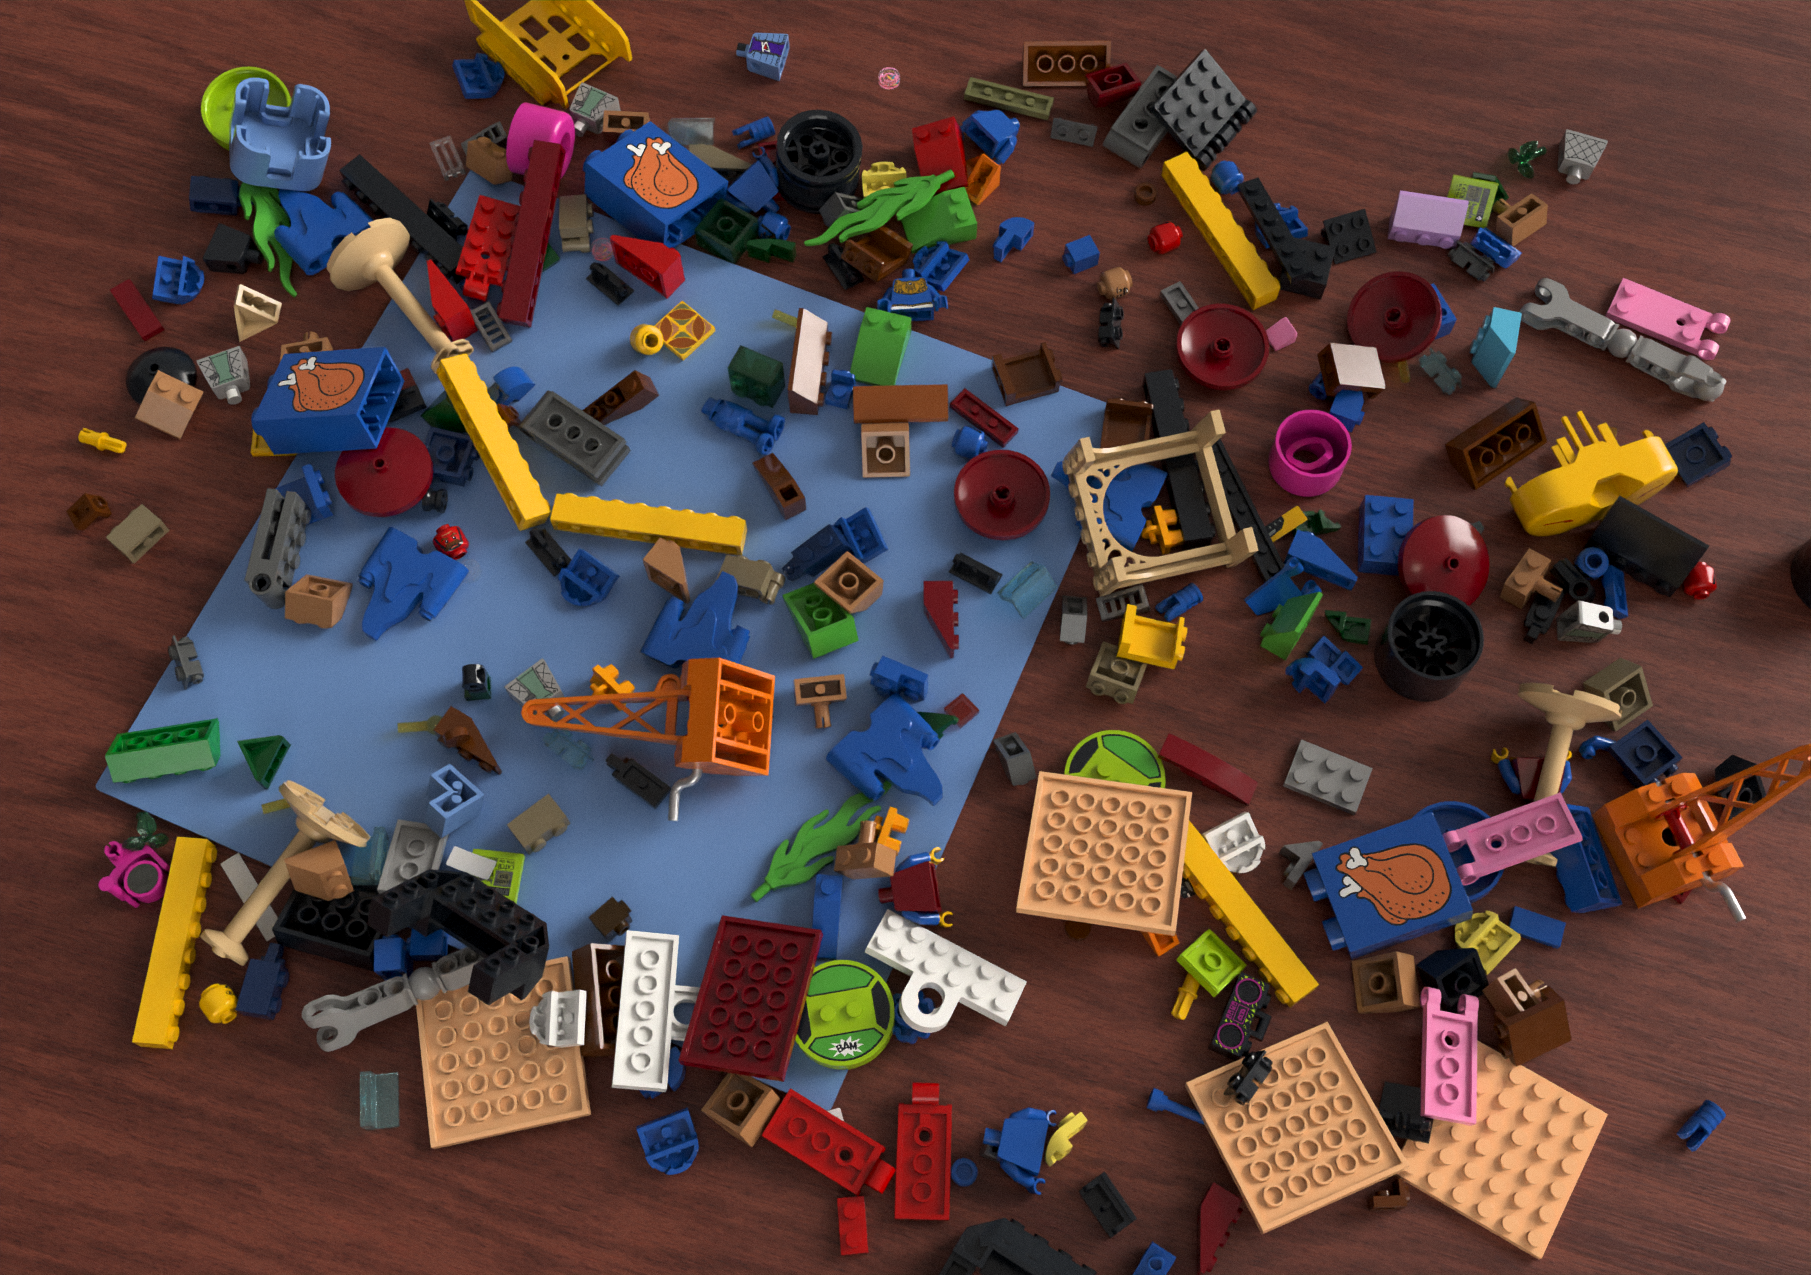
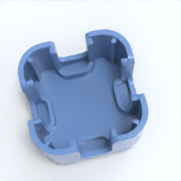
M263 78L243 80L236 88L229 122V160L232 173L240 181L249 185L295 191H310L317 188L322 181L331 148V138L324 137L330 116V105L327 97L315 87L297 84L294 87L289 107L268 105L266 103L269 94V81Z

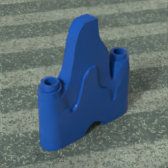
M280 189L278 196L283 210L291 222V227L280 225L275 229L274 234L275 239L307 275H314L327 267L333 250L350 233H353L354 236L358 235L363 230L370 228L368 223L374 220L348 195L340 191L335 192L331 196V203L335 208L332 209L315 195L295 190Z
M1062 461L1057 462L1051 477L1065 485L1069 491L1068 485L1070 481L1068 474L1065 475L1063 471ZM1147 463L1131 466L1118 473L1110 482L1103 500L1104 519L1110 533L1121 546L1131 552L1146 523L1141 508H1149L1152 505L1167 476V472ZM1109 470L1103 472L1105 477L1109 476ZM1094 476L1086 478L1087 484L1094 489L1101 488L1102 484L1098 478ZM1090 494L1093 498L1092 502L1096 503L1097 496ZM1097 518V523L1101 524V520ZM1077 520L1075 525L1079 526L1078 529L1082 530L1081 522ZM1103 539V540H1102V542H1105L1106 544L1109 545L1108 540H1106V539Z
M389 527L358 575V582L368 589L374 586L372 598L362 621L363 632L369 638L377 641L388 628L404 621L421 600L418 614L428 621H431L432 618L435 619L465 579L469 570L460 562L435 550L429 554H422L423 550L417 546L418 542L416 539L393 527Z
M722 571L713 586L697 596L682 621L681 618L685 609L683 607L684 602L671 596L669 600H666L640 653L674 669L684 664L688 659L722 658L740 664L750 636H748L750 631L738 625L735 629H731V620L738 592L736 578Z
M894 693L870 714L872 723L868 730L864 732L851 731L830 750L826 760L869 800L877 801L885 792L883 784L876 777V775H879L902 793L919 796L928 801L932 806H935L943 798V787L937 774L926 760L922 748L930 751L938 745L940 739L931 726L898 693Z

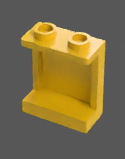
M1127 604L1122 618L1116 657L1175 669L1177 661H1182L1185 647L1181 646V642H1184L1188 629L1184 627L1185 618L1179 617L1177 624L1136 615L1137 606Z

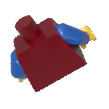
M1502 748L1503 756H1499L1496 750L1493 749L1491 759L1494 763L1498 764L1502 778L1510 791L1517 798L1529 799V804L1534 802L1545 757H1510L1509 760L1506 759L1509 753L1507 748ZM1569 750L1558 793L1561 794L1572 780L1570 762L1568 761L1572 753Z
M936 847L929 853L923 852L910 855L896 867V872L893 876H890L891 886L878 889L880 903L894 902L896 911L902 912L905 919L919 925L951 927L953 924H946L944 916L953 915V913L949 911L942 912L935 865L940 864L944 860V858L936 859L934 857V853L941 851V848Z

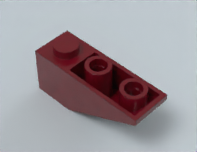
M924 581V615L948 656L954 658V650H959V635H954V627H958V612L953 611V604H958V589H953V581Z
M1214 1182L1207 1189L1197 1208L1196 1274L1198 1275L1204 1274L1205 1271L1211 1272L1217 1261V1257L1214 1254L1218 1246L1223 1248L1230 1236L1227 1229L1231 1221L1236 1223L1243 1211L1239 1207L1242 1199Z

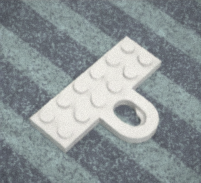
M887 909L865 950V953L911 977L899 1000V1012L903 1020L911 1028L924 1033H933L944 1028L958 1002L1006 1026L1027 983L1025 980ZM923 988L935 989L942 996V1005L934 1009L930 1014H923L918 1009V992Z
M629 930L626 932L612 1088L666 1092L671 1040L684 1041L689 1024H682L675 1019L673 1010L680 1003L695 1004L700 987L675 985L679 935Z

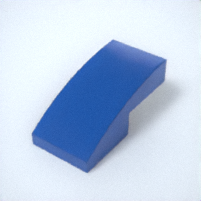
M1325 636L1320 637L1306 653L1309 658L1317 659L1326 667L1334 669L1341 679V683L1348 685L1363 668L1346 650L1341 652Z

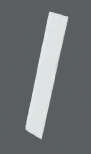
M237 853L221 863V866L243 903H245L258 884L240 854ZM270 905L256 923L266 941L275 937L272 928L278 919Z

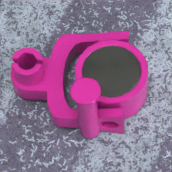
M116 841L109 842L111 847L105 846L104 853L116 868L109 876L103 877L99 881L98 886L100 890L108 891L119 900L127 901L135 908L140 904L134 898L144 903H151L164 896L168 880L166 871H170V865L150 846L142 845L133 852L124 844ZM153 857L160 864V866L154 863L153 861L143 859ZM122 881H124L125 889L122 888Z

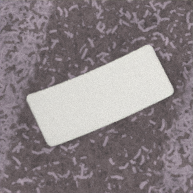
M455 846L446 865L488 880L497 862Z

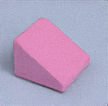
M1287 317L1282 318L1266 330L1269 343L1275 351L1294 343L1297 337V332Z

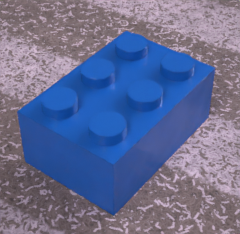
M1374 495L1364 496L1359 506L1358 572L1399 576L1398 555L1405 536L1413 527L1414 499Z

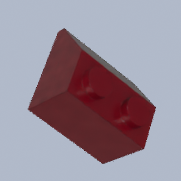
M1127 62L1085 75L1088 99L1095 108L1105 107L1116 101L1127 100L1129 97L1135 96L1141 87V81Z

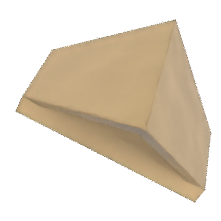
M239 284L234 301L239 342L277 324L282 303Z

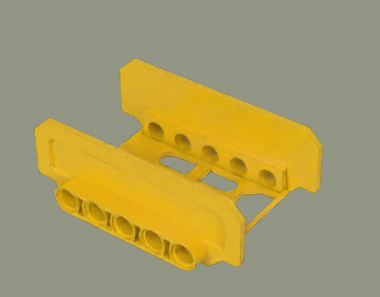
M464 0L471 22L481 32L476 37L480 48L494 62L498 61L504 71L541 105L551 100L553 103H559L564 109H567L569 107L567 95L580 86L582 82L587 81L618 57L622 56L627 62L632 60L629 39L626 34L592 0H531L501 22L477 0ZM553 16H559L570 27L560 34L548 23V20ZM530 17H533L549 32L538 41L520 26ZM576 33H579L590 46L585 51H579L567 40ZM520 40H527L537 51L533 53ZM564 55L570 56L568 60H564L562 57ZM603 55L608 60L569 90L565 91V87L559 78L588 56ZM546 57L557 68L555 73L541 61L542 58Z

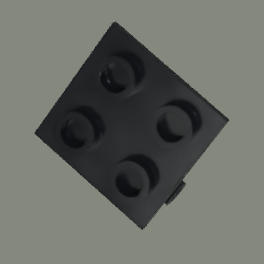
M1365 209L1323 221L1324 228L1321 229V235L1323 238L1326 237L1328 239L1329 246L1335 247L1334 264L1377 252Z
M1385 1081L1378 1111L1392 1136L1429 1144L1434 1119L1420 1116L1421 1088Z

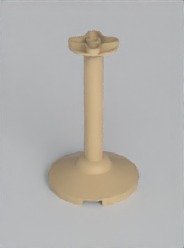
M392 218L371 221L368 223L370 228L363 230L356 236L350 233L333 250L327 263V270L330 273V280L336 288L352 291L363 289L378 281L437 353L431 362V369L435 374L440 360L465 353L469 356L473 353L474 348L468 340L460 339L451 342L393 271L403 259L409 247L410 234L400 221Z
M1520 684L1517 696L1544 712L1546 721L1553 725L1534 802L1558 793L1573 731L1582 729L1586 723L1620 720L1622 710L1619 711L1620 706L1617 703L1579 690H1575L1573 696L1560 693L1553 689L1554 685ZM1547 853L1526 862L1556 867L1558 859L1551 853Z
M287 780L280 785L279 792L296 813V826L299 831L225 930L205 929L200 935L212 947V951L222 958H229L242 966L249 960V956L241 944L290 878L284 862L285 858L312 849L316 842L327 843L333 839L358 847H366L367 841L370 839V835L344 812L341 814L333 813L323 806L324 798L291 780Z

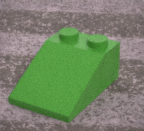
M965 187L941 192L932 197L922 209L901 219L907 241L913 244L912 254L917 253L924 246L928 249L937 246L936 242L944 241L951 245L976 239L977 221Z
M866 307L850 373L855 375L856 382L873 386L895 385L911 335V317Z
M814 583L782 595L801 638L813 659L859 641L852 615L814 585Z
M1315 592L1289 598L1284 606L1279 604L1272 615L1275 618L1272 625L1267 623L1260 634L1263 637L1260 646L1286 661L1308 626L1323 594Z

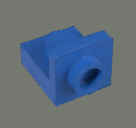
M833 369L825 404L848 410L853 395V386H855V375L847 370Z

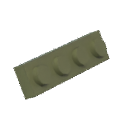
M970 77L964 93V100L1048 120L1054 103L1053 97Z

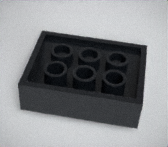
M1619 495L1597 524L1583 549L1590 547L1601 549L1608 556L1610 565L1631 575L1634 580L1652 587L1657 593L1670 598L1707 551L1709 545Z
M349 876L354 891L342 898H335L330 901L298 892L294 889L272 928L277 943L288 948L374 972V940L383 939L384 935L367 925L371 900L379 895L377 890L378 884Z

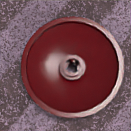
M1404 271L1384 273L1366 282L1353 297L1347 315L1348 331L1356 346L1375 347L1380 362L1396 363L1406 361L1422 353L1433 342L1441 326L1442 307L1436 291L1424 278Z
M1210 304L1193 311L1183 321L1178 331L1175 349L1180 366L1195 382L1215 390H1234L1248 385L1260 375L1269 356V339L1260 321L1245 309L1230 304Z
M385 427L377 449L342 451L335 467L336 486L344 501L355 511L372 517H389L409 510L424 497L433 478V462L424 443L414 434L392 427Z
M1011 450L987 451L972 458L959 472L954 486L955 508L961 520L973 532L994 540L1016 539L1033 531L1044 519L1050 502V486L1044 471L1031 458Z
M1441 515L1426 518L1412 527L1401 544L1398 555L1400 581L1408 596L1426 591L1443 592L1460 599L1469 606L1482 593L1488 579L1489 554L1486 544L1476 528L1459 517Z

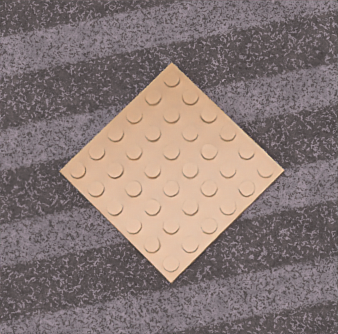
M1039 771L1016 913L1175 936L1192 792Z
M568 956L547 960L542 978L523 1000L508 993L492 1004L487 1005L468 992L469 985L453 991L448 990L447 993H443L440 990L430 1000L417 999L418 1005H416L430 1145L432 1149L591 1115L584 1058L581 1056L580 1046L559 1048L541 1044L537 1036L531 1033L529 1024L531 1010L533 1006H538L543 999L542 995L544 993L574 990L571 961Z
M1328 1022L1263 1049L1266 1051L1264 1057L1269 1058L1273 1062L1271 1065L1272 1070L1262 1084H1259L1254 1079L1252 1080L1259 1089L1249 1103L1240 1105L1235 1101L1236 1095L1223 1094L1228 1088V1080L1242 1068L1244 1058L1197 1077L1185 1084L1261 1234H1265L1387 1179L1409 1167L1408 1162Z
M1477 1040L1476 1124L1469 1126L1434 1119L1429 1144L1405 1140L1401 1152L1409 1167L1395 1174V1176L1403 1178L1405 1182L1533 1257L1542 1259L1608 1114L1524 1066L1519 1065L1516 1067L1509 1058L1504 1059L1501 1053Z

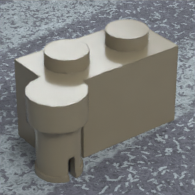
M586 194L559 196V231L564 253L571 251L591 252L590 234L594 233V227L590 217H594L593 205L592 203L588 204Z
M727 554L717 576L718 579L722 571L733 575L738 584L737 594L756 599L760 595V601L768 604V601H770V605L775 603L778 591L783 588L786 580L785 576L775 572L767 561H753L742 555L731 556Z

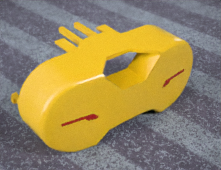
M1579 411L1576 413V416L1592 443L1583 447L1567 416L1562 417L1561 421L1578 450L1577 456H1575L1566 437L1556 439L1558 445L1552 446L1551 449L1561 467L1533 478L1518 489L1511 476L1507 477L1505 481L1506 488L1509 487L1512 493L1509 501L1524 530L1532 536L1561 534L1575 527L1602 519L1619 495L1636 505L1648 500L1668 485L1678 473V467L1660 437H1653L1654 435L1651 431L1644 430L1642 432L1644 439L1619 446L1607 423L1598 425L1597 428L1605 442H1599L1583 412Z

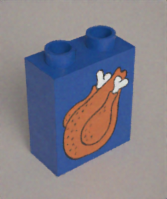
M651 121L636 131L631 129L624 131L614 145L603 152L600 150L593 151L583 164V172L585 173L584 194L587 195V198L641 240L663 243L669 248H675L724 214L728 180Z
M386 347L284 354L275 374H272L268 379V389L259 407L255 408L252 413V427L257 435L264 438L274 455L377 449L405 381Z
M1433 812L1312 853L1316 868L1303 872L1314 902L1328 898L1335 916L1322 921L1332 950L1335 951L1347 947L1351 960L1472 919L1473 908Z

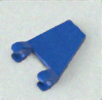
M1292 557L1286 562L1281 571L1247 596L1244 601L1258 616L1276 610L1279 604L1284 606L1289 598L1315 592L1321 593L1322 591L1314 580L1307 581L1301 591L1297 588L1290 577L1302 573L1304 567L1297 558Z

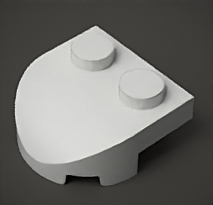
M1243 812L1201 834L1229 871L1246 873L1256 868L1261 862L1260 858L1265 849V841L1263 836L1258 834L1249 812Z
M549 991L542 995L543 999L538 1006H533L529 1020L531 1033L537 1036L540 1040L539 1043L559 1048L584 1045L587 991Z

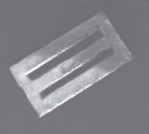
M450 136L429 143L445 181L449 180L450 176H453V178L458 177V173L466 174ZM447 142L457 162L458 167L454 168L444 144ZM440 145L450 170H445L436 146Z

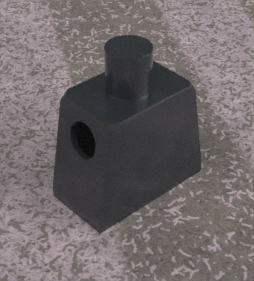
M219 223L202 259L212 272L244 274L247 272L250 263L262 264L264 256L261 251L257 250L251 236Z

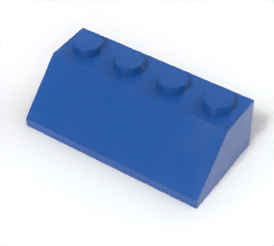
M1566 804L1583 841L1549 852L1558 859L1556 876L1563 885L1566 894L1564 896L1566 905L1571 909V912L1586 913L1622 905L1589 807Z

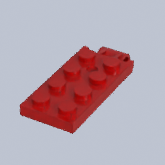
M479 195L456 268L457 275L467 277L462 295L486 301L490 284L502 287L506 273V262L511 257L512 252L510 247L511 238L516 232L515 217L520 212L521 206ZM481 255H488L489 258L484 259Z
M913 1082L912 1104H898L894 1219L949 1221L952 1104L939 1105V1083ZM922 1131L929 1133L930 1138L927 1141L920 1140L919 1134Z
M791 1088L761 1135L766 1140L856 1196H859L863 1184L883 1194L896 1171L894 1167L878 1159L886 1149L883 1145ZM843 1150H847L850 1153V1158L846 1161L841 1160L839 1156Z

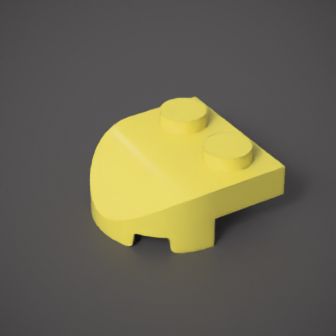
M893 162L873 163L868 171L863 170V199L878 190L894 188V182L906 178L905 169L903 167L900 169L896 168Z
M1485 910V913L1472 914V919L1458 923L1455 926L1457 949H1477L1486 975L1521 940L1519 933L1499 921L1498 914Z
M1071 1112L1060 1121L1059 1129L1053 1134L1045 1150V1162L1049 1167L1055 1163L1056 1159L1058 1161L1071 1151L1073 1145L1069 1139L1082 1130L1088 1121L1082 1112L1076 1116Z

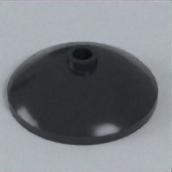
M167 346L153 348L142 353L130 365L126 375L127 390L133 400L141 405L157 371H154L156 369L192 387L195 386L197 380L196 366L190 356L180 349Z

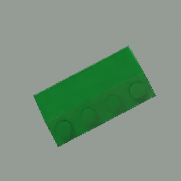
M215 718L117 734L105 754L113 783L122 781L123 783H131L141 778L156 779L166 774L174 773V775H181L191 770L199 769L200 771L212 769L216 766L221 756L219 720Z

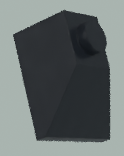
M1731 755L1715 768L1716 782L1757 764ZM1753 775L1744 779L1736 800L1755 804L1764 798L1766 792L1761 777ZM1733 785L1718 791V797L1728 799ZM1733 807L1728 821L1746 809Z
M1475 948L1438 950L1416 965L1423 985L1441 991L1440 1007L1445 1012L1457 1013L1458 999L1462 994L1478 998L1484 994L1482 990L1489 985L1479 954Z

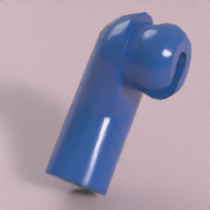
M1595 735L1581 743L1579 752L1583 758L1592 759V756L1596 754L1595 751L1598 749L1607 751L1616 741Z

